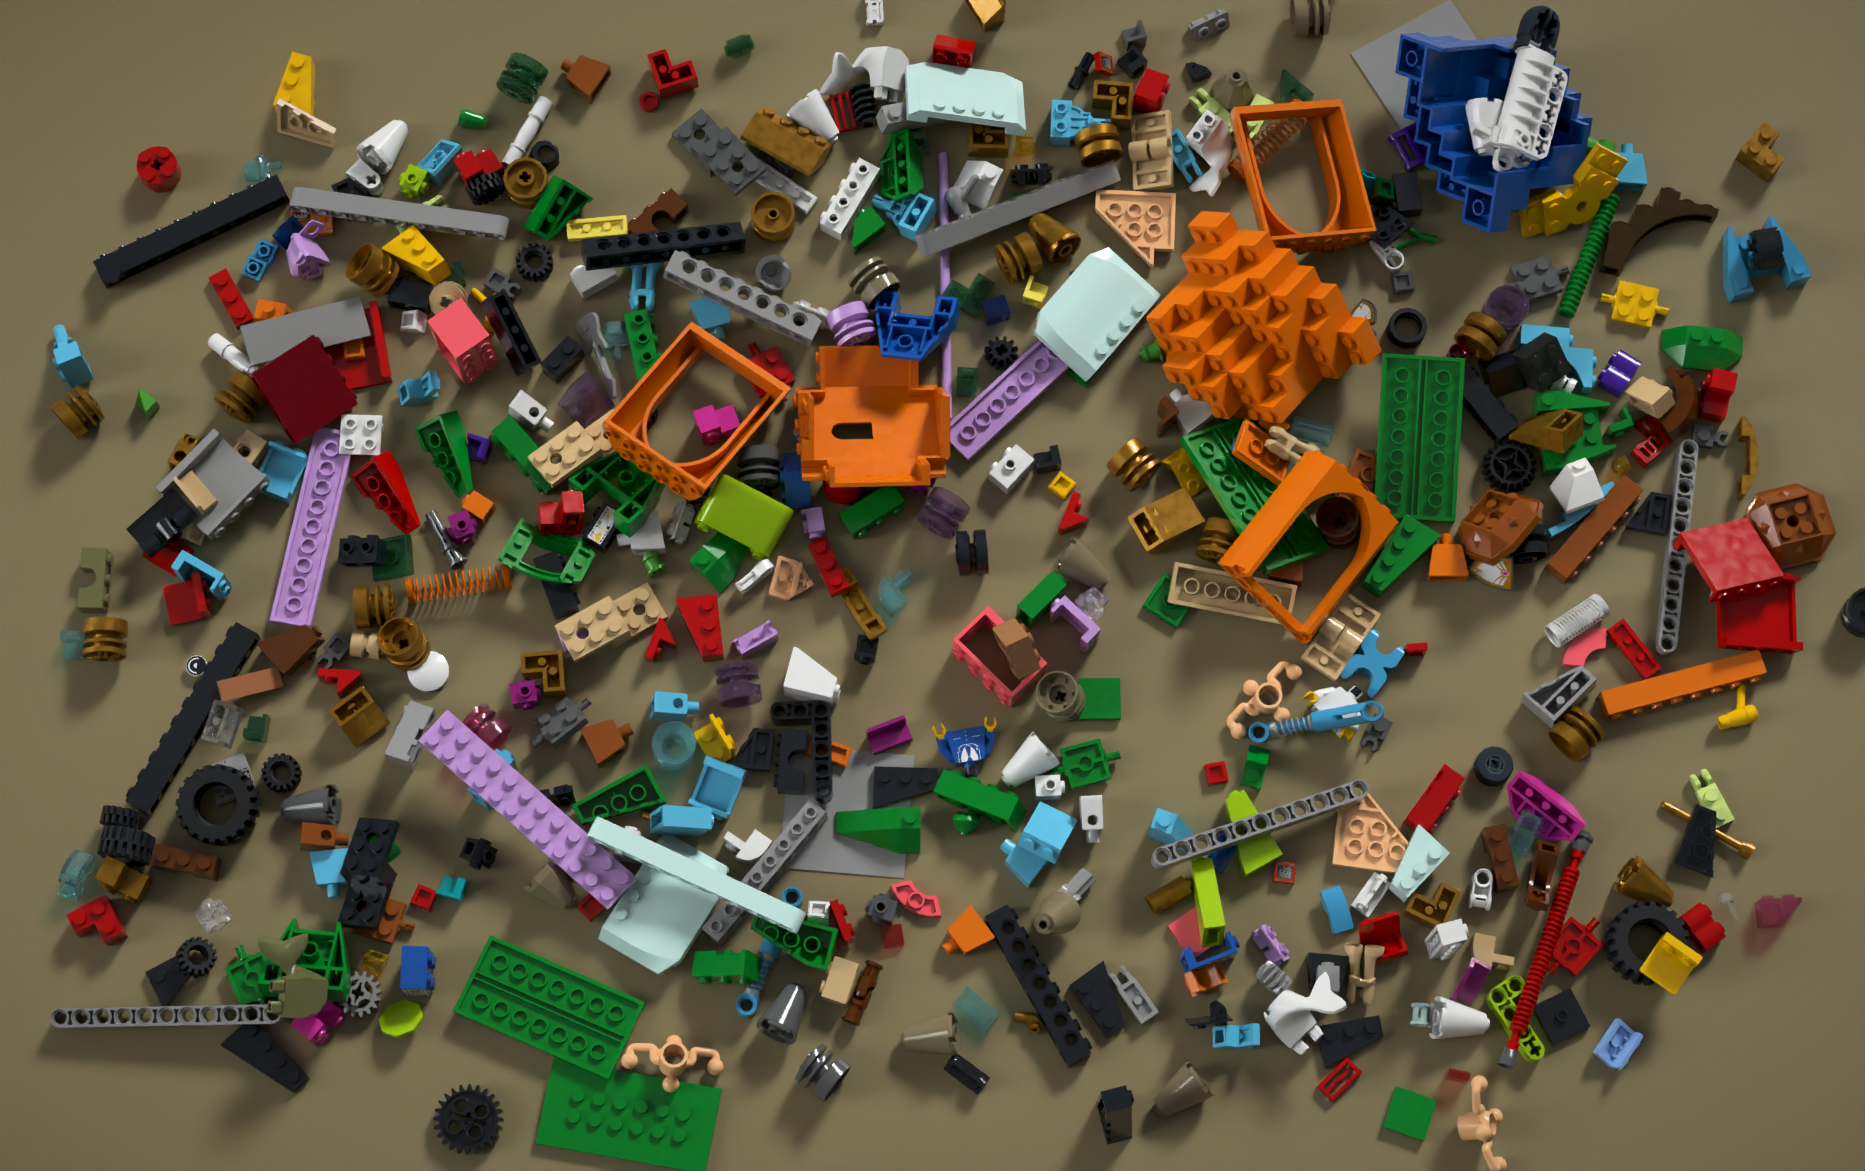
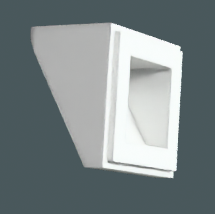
M420 310L403 311L400 331L425 333L427 314Z
M809 901L807 921L829 927L830 903L825 901Z

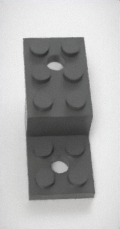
M702 108L672 132V136L705 172L710 177L716 174L735 196L766 172L763 164L726 126L722 130ZM697 132L705 134V137L701 140L696 139L694 136ZM740 164L743 166V170L735 172L732 170L733 166Z

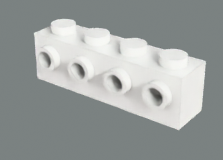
M861 158L856 163H852L847 179L841 181L838 187V194L831 197L828 204L830 207L827 212L823 211L818 221L820 222L821 231L842 241L880 178V168Z
M1462 919L1436 925L1424 941L1430 960L1440 958L1441 961L1451 959L1460 950L1459 948L1463 947V944L1467 941V936H1469L1467 925L1462 923Z

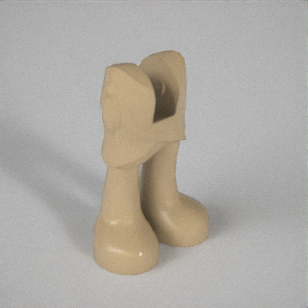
M1271 426L1268 433L1277 440L1266 439L1264 444L1269 451L1279 456L1282 460L1290 461L1294 465H1296L1306 451H1319L1316 444L1310 442L1305 444L1279 426ZM1291 448H1294L1295 450L1299 451L1300 455L1291 451Z
M1353 942L1344 944L1345 952L1350 960L1349 982L1346 987V998L1349 1004H1356L1358 987L1364 988L1363 1005H1372L1376 980L1374 978L1375 963L1379 957L1383 956L1385 947L1380 945L1365 946L1364 977H1361L1360 962L1363 944Z

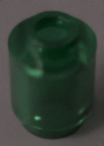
M742 34L727 40L726 46H724L727 57H732L733 60L751 53V50L755 49L749 34Z

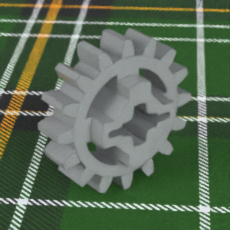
M355 971L354 977H351V983L357 982L350 989L351 1006L344 1002L338 1004L340 1008L345 1007L343 1010L345 1014L351 1011V1017L355 1018L357 1013L361 1018H364L365 1012L372 1015V1008L378 1010L376 1002H382L378 995L382 994L383 991L382 989H377L381 985L380 982H374L375 977L373 975L367 978L368 973L365 971L362 976H360L358 971ZM367 983L371 985L373 993L367 991ZM360 990H361V992H362L364 995H363V996H359V998L357 999V997L355 996V993H359ZM370 1002L367 1006L361 1008L363 1004Z

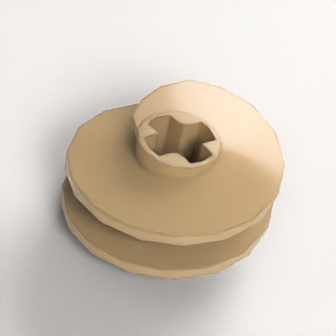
M445 281L438 284L431 291L429 305L432 312L436 315L460 298L467 305V294L459 284Z

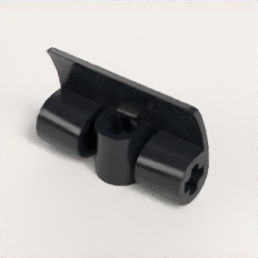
M171 489L126 530L139 543L142 550L150 558H153L167 544L170 545L178 541L182 536V531L196 520L198 515L174 489Z

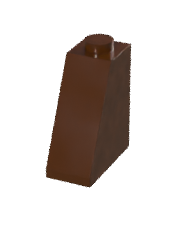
M304 624L260 641L257 645L283 674L292 675L326 640L321 636L323 633L317 626Z

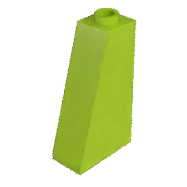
M1244 789L1240 792L1234 790L1226 796L1227 799L1224 802L1228 822L1232 823L1258 814ZM1262 821L1255 822L1257 828H1265V824ZM1235 828L1238 835H1245L1243 828ZM1271 833L1236 845V852L1244 878L1275 862V860L1280 859L1283 855Z
M1200 857L1191 860L1190 873L1201 946L1223 945L1225 920L1213 859Z

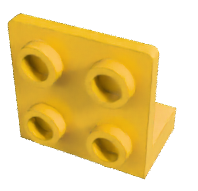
M1183 446L1161 461L1164 468L1173 471L1181 487H1186L1191 497L1208 486Z
M712 713L709 715L711 723L694 732L693 736L705 756H712L724 762H729L735 758L736 744L730 734L726 736L725 726L720 717L715 718Z
M1666 932L1653 948L1639 971L1672 995H1675L1693 968L1700 963L1703 957Z

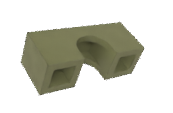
M82 548L80 568L84 573L96 574V580L90 587H79L77 608L81 613H107V607H110L111 597L108 594V588L112 586L110 567H113L114 558L107 548Z

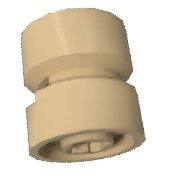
M354 630L350 641V656L363 658L367 655L368 659L380 660L383 652L377 643L378 633L371 632L368 635L366 631Z

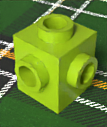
M409 164L405 173L402 172L398 183L405 196L420 199L422 194H425L429 188L430 176L428 171Z

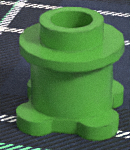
M1154 338V343L1142 344L1143 348L1139 349L1142 360H1147V363L1157 358L1164 361L1156 338Z
M650 551L642 557L641 564L645 565L648 570L649 578L667 569L666 563L661 562L658 552Z

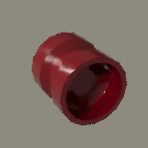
M1456 343L1450 347L1446 357L1465 358L1466 363L1469 350L1464 344Z

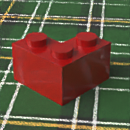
M666 49L647 55L648 64L661 99L699 87L698 77L691 60L672 66Z
M1146 68L1144 76L1141 77L1135 91L1132 110L1142 114L1161 111L1164 97L1168 94L1171 85L1168 83L1169 75Z
M491 148L487 151H480L476 157L471 150L462 152L454 159L458 175L466 188L471 181H475L474 178L481 177L480 175H486L488 172L490 174L497 172L500 177L504 176L503 167Z
M1713 368L1710 374H1706L1705 380H1702L1700 392L1703 393L1698 413L1699 419L1722 424L1727 415L1730 397L1735 391L1738 373Z
M562 491L560 502L546 501L539 503L537 512L539 535L581 533L585 513L582 491Z
M106 895L66 914L75 934L80 938L97 929L103 942L110 946L128 936L111 900Z

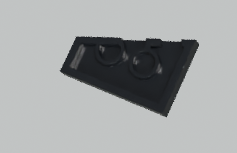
M1698 804L1694 805L1673 863L1713 878L1716 811Z
M1104 961L1069 985L1070 989L1107 1038L1125 1025Z

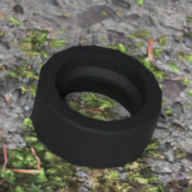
M1401 308L1394 312L1389 320L1387 327L1388 337L1398 347L1405 349L1413 348L1423 340L1427 330V323L1422 313L1416 309ZM1401 318L1413 319L1419 326L1418 334L1409 339L1401 337L1395 329L1397 321Z

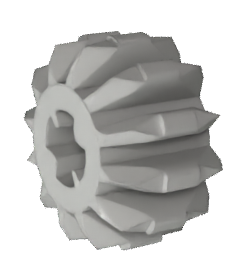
M1271 961L1262 964L1255 974L1259 982L1276 996L1288 990L1292 984L1289 976Z

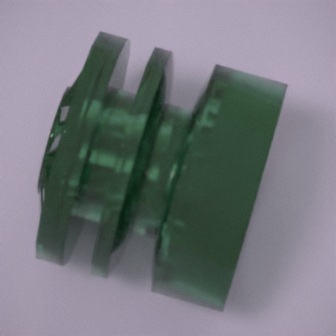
M518 52L512 53L505 65L507 70L501 72V77L496 81V86L510 98L521 103L532 104L536 98L535 96L539 93L537 86L543 85L548 75V70L530 56Z

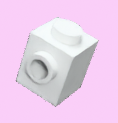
M1060 775L1035 776L1036 801L1061 799V793H1065V782L1060 780Z

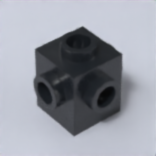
M467 837L459 857L468 861L469 866L474 869L480 870L481 867L490 869L495 861L498 849L492 847V842L480 838L478 840Z

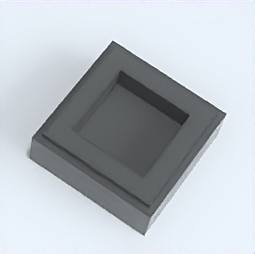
M1411 271L1391 273L1394 294L1414 292L1415 288Z

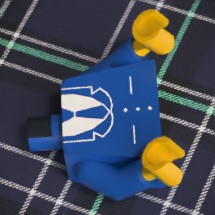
M986 716L984 718L985 726L946 731V728L941 723L942 730L940 732H936L935 727H932L933 733L937 736L936 741L939 752L949 763H954L955 767H964L966 777L977 776V764H983L985 758L990 756L995 745L994 728L997 725L996 717H994V723L988 724Z

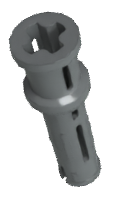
M436 510L428 512L425 517L440 541L442 553L450 561L451 569L454 570L462 567L468 560L461 554L458 542L452 540Z

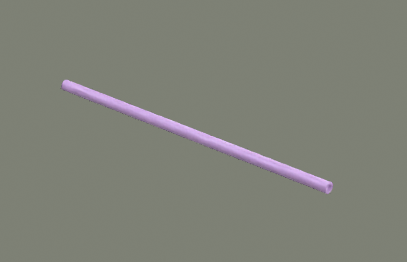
M946 152L938 154L939 226L949 223V204L945 196V192L949 189L948 153ZM950 247L940 251V296L950 297ZM951 334L941 342L942 387L950 395V420H952Z

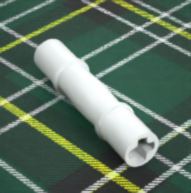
M539 96L532 110L528 113L529 117L521 127L514 143L510 144V148L501 162L505 168L511 162L523 158L526 154L527 147L535 137L540 125L544 123V119L553 106L552 101L548 98Z
M215 333L209 338L208 346L217 352L222 359H227L246 376L254 370L261 368L260 364L251 366L249 357L239 351L233 343H230L220 334Z

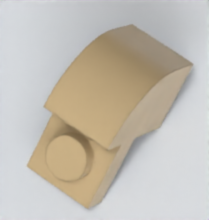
M1474 933L1470 945L1471 959L1474 957L1491 968L1494 966V969L1500 971H1507V969L1514 965L1515 957L1494 953L1495 936Z

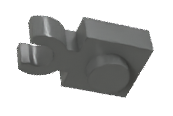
M495 267L483 282L486 288L495 293L506 290L511 300H515V295L510 293L511 290L521 291V287L517 283H510V276Z
M1694 425L1692 427L1691 440L1695 441L1699 448L1712 449L1713 444L1719 448H1725L1727 442H1722L1720 437L1726 438L1728 432L1720 431L1714 433V427Z
M336 632L323 647L327 653L320 655L317 658V663L320 665L322 661L328 660L325 669H332L335 659L341 662L348 654L350 642Z
M1384 717L1377 722H1370L1365 730V733L1369 734V736L1363 739L1361 747H1364L1367 742H1371L1373 744L1371 752L1373 753L1378 747L1377 739L1382 742L1384 741L1393 722Z

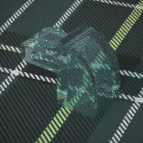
M908 568L904 571L899 570L892 576L893 580H890L885 575L879 583V602L890 617L907 605V599L899 590L912 581V573Z
M1523 810L1509 842L1511 849L1527 857L1542 829L1544 819L1527 810Z
M76 849L68 857L58 878L60 882L58 896L74 902H78L81 899L84 882L92 875L96 856Z

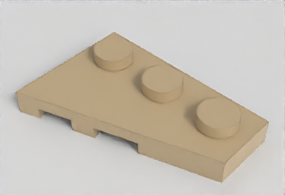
M279 98L277 102V132L327 147H335L337 143L336 128Z

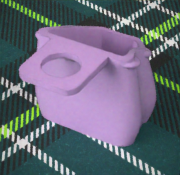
M310 220L300 233L292 234L286 252L292 276L299 277L302 280L312 279L322 275L323 269L331 265L328 257L315 240V237L324 228L323 223ZM311 226H317L315 232L307 233Z

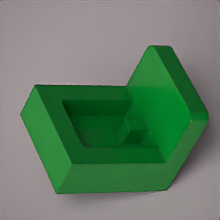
M1627 407L1622 408L1619 412L1621 421L1607 427L1605 434L1608 439L1615 437V439L1621 438L1626 435V432L1631 431L1634 426V416L1631 412H1628Z

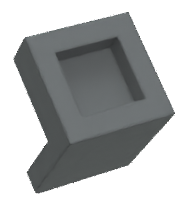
M1142 20L1137 21L1136 27L1121 31L1126 51H1129V47L1132 44L1137 48L1146 46L1147 35Z

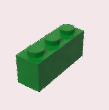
M883 486L840 513V521L853 539L856 537L862 538L869 533V529L872 527L883 525L891 515H899L904 510L905 501L895 486Z

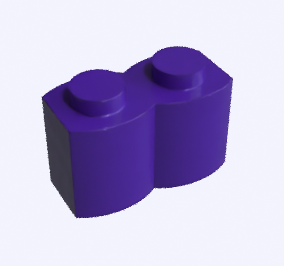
M1620 350L1618 354L1613 353L1607 362L1610 364L1608 370L1603 368L1597 378L1600 380L1597 386L1616 398L1620 397L1642 363L1623 350Z

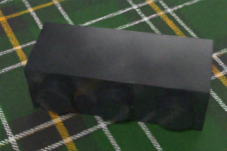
M556 550L533 559L536 568L548 572L562 573L563 568L566 566L563 555L558 556ZM541 580L556 620L579 612L577 606L581 604L577 592L572 593L570 588L574 584L553 583Z

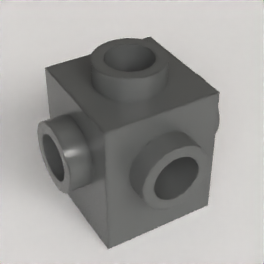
M879 893V895H873L872 900L868 899L865 911L868 912V918L871 919L872 923L877 925H883V923L893 925L898 901L892 900L891 896Z

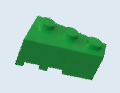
M553 175L526 221L524 228L549 241L567 224L566 222L572 216L577 215L580 209L594 198L566 180Z
M741 949V953H732V950H725V953L695 951L692 977L698 979L701 984H711L712 981H719V984L731 985V982H738L739 985L751 986V982L759 983L762 957L746 949Z

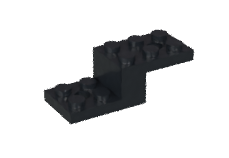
M359 817L340 871L342 877L350 885L337 921L341 922L342 927L378 931L397 873L387 863L400 826L396 820ZM377 836L375 841L369 843L372 837ZM368 904L367 909L360 912V908L363 905Z

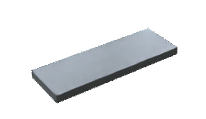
M360 296L240 326L251 366L272 361L310 335L318 336L324 344L323 348L371 336Z

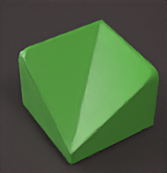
M143 389L139 390L135 406L148 418H151L160 408L159 404Z

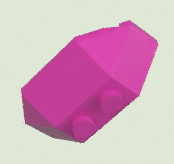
M1519 771L1506 787L1512 814L1545 841H1573L1586 825L1574 805L1537 777Z

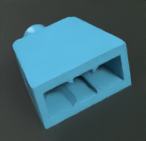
M1622 144L1621 152L1615 153L1625 157L1628 162L1616 177L1620 182L1615 187V190L1644 191L1648 182L1644 157L1642 154L1633 153V144Z
M705 297L689 301L691 312L698 326L720 341L726 340L724 331L731 328L729 309Z
M655 691L651 699L650 721H684L687 714L699 713V702L687 701V694Z
M1007 838L1000 846V849L1009 855L1005 860L1006 867L1027 888L1031 886L1049 862L1017 846Z
M348 848L310 852L316 883L319 888H327L328 899L340 898V887L349 885L340 874Z

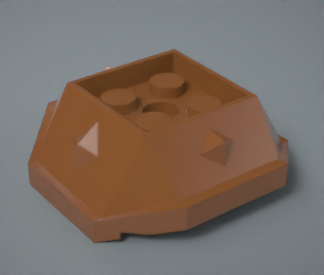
M1797 483L1756 493L1744 515V518H1748L1781 571L1819 562L1836 535L1824 495ZM1787 520L1793 521L1795 527L1789 526Z
M1488 489L1476 505L1470 506V512L1458 527L1464 555L1467 558L1495 566L1500 562V559L1513 553L1542 519L1544 505L1540 500L1515 492L1503 493Z

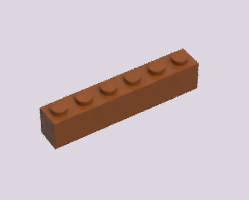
M1624 474L1604 497L1605 500L1601 501L1549 560L1544 569L1562 584L1567 579L1571 581L1578 573L1577 567L1580 564L1584 566L1591 558L1590 552L1593 549L1597 551L1604 543L1602 538L1605 535L1610 536L1617 528L1615 523L1618 520L1622 522L1630 513L1627 511L1631 505L1635 507L1642 499L1640 494L1643 489Z

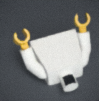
M1353 686L1348 692L1342 687H1329L1314 692L1309 691L1302 697V700L1308 699L1310 703L1307 707L1313 705L1311 710L1314 712L1357 704V700L1363 693L1357 686ZM1357 712L1342 716L1343 718L1359 716L1361 713ZM1359 725L1332 729V731L1339 738L1341 736L1347 737L1346 743H1350L1354 734L1359 729Z

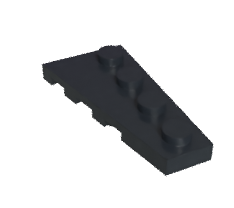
M251 1016L250 1019L255 1020V1017ZM242 1024L220 1044L223 1048L293 1093L310 1079L261 1024Z

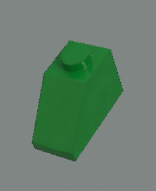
M869 207L867 210L862 209L856 215L852 240V252L854 255L886 232V223L872 207Z

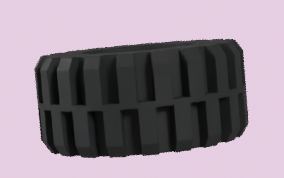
M216 764L214 766H203V769L193 771L191 777L187 776L183 781L185 783L183 788L180 787L177 792L180 793L179 799H176L175 805L178 806L176 814L177 818L181 820L180 825L183 829H186L188 835L205 844L227 846V844L239 842L240 838H245L249 834L248 831L251 828L254 829L257 824L255 823L256 817H259L261 812L258 811L261 799L258 798L257 794L259 791L257 787L253 785V781L245 773L230 766ZM217 785L230 788L237 798V809L234 816L222 825L208 823L200 812L202 796L209 788Z
M1642 901L1629 905L1608 925L1609 929L1604 937L1606 939L1604 951H1608L1606 958L1608 962L1612 961L1614 965L1612 969L1616 973L1619 971L1623 974L1621 978L1626 981L1631 979L1632 983L1637 985L1644 983L1645 986H1650L1655 983L1639 971L1644 961L1637 958L1629 947L1628 935L1638 925L1651 926L1662 936L1668 932L1690 948V942H1687L1689 932L1688 930L1684 931L1683 926L1685 923L1682 919L1678 920L1675 917L1677 913L1674 910L1671 912L1666 910L1667 906L1664 904L1658 906L1653 901H1648L1647 903Z

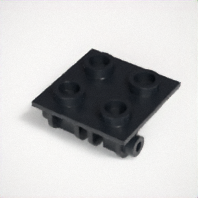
M1048 163L1035 164V168H1028L1027 164L1015 165V169H1011L1012 172H1015V175H1011L1012 183H1016V185L1026 184L1025 172H1027L1028 184H1030V172H1033L1034 184H1036V172L1038 183H1048V181H1052V174L1048 173V170L1053 169V167H1048Z
M1385 203L1372 214L1377 231L1366 242L1372 240L1385 249L1409 229L1413 222Z
M1215 1000L1210 1004V1016L1187 1018L1185 1021L1189 1026H1193L1194 1029L1206 1028V1024L1225 1026L1228 1025V1021H1233V1019L1227 1014L1226 1007L1221 1002Z

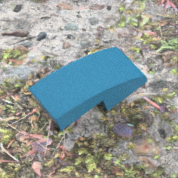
M260 238L252 256L249 255L241 274L260 282L270 268L280 247Z
M1338 885L1319 891L1323 909L1328 914L1331 932L1336 934L1354 928L1341 887Z

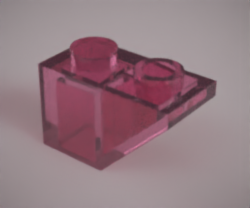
M1794 894L1782 895V898L1774 899L1772 895L1762 896L1755 903L1758 928L1780 927L1800 905L1802 897H1795Z

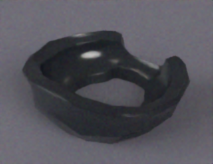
M539 141L530 151L529 157L541 162L546 171L554 169L560 163L558 147L551 141ZM547 146L554 149L555 156L548 160H543L538 156L537 152L539 148Z

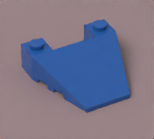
M881 291L877 295L874 305L881 357L922 361L956 329L960 315L958 298L938 296L933 316L900 313L899 292Z

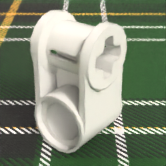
M358 159L345 172L348 178L350 177L357 185L365 188L372 196H378L383 192L384 186L380 176L362 159Z
M1485 868L1479 869L1472 875L1467 908H1472L1473 906L1485 908L1486 911L1490 910L1493 875L1489 870ZM1477 875H1484L1487 883L1480 884L1477 880Z

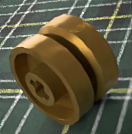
M1096 124L1076 133L1074 140L1076 148L1080 150L1078 156L1083 167L1091 168L1107 161H1117L1123 156L1121 143L1117 141L1119 139L1117 127L1114 124Z
M523 157L511 162L504 171L503 180L511 202L520 208H534L549 183L546 169L541 162L533 158Z
M767 192L756 198L751 208L752 226L755 234L760 239L770 243H778L791 236L795 229L796 217L793 202L786 195L780 192Z
M1474 311L1468 314L1464 320V326H1461L1454 335L1456 343L1464 344L1468 348L1469 355L1488 362L1497 353V347L1502 346L1507 338L1505 329L1497 321L1486 314Z

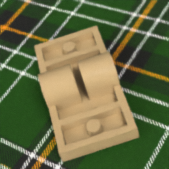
M1164 110L1132 116V142L1129 143L1128 150L1133 166V190L1145 192L1174 187L1171 112Z
M1347 593L1324 622L1318 634L1302 655L1301 660L1335 682L1381 614L1350 593Z

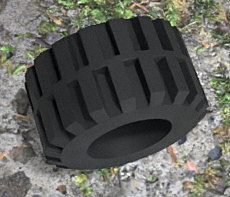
M117 825L103 827L97 853L104 859L107 855L129 866H147L151 862L156 838L147 832L135 828Z

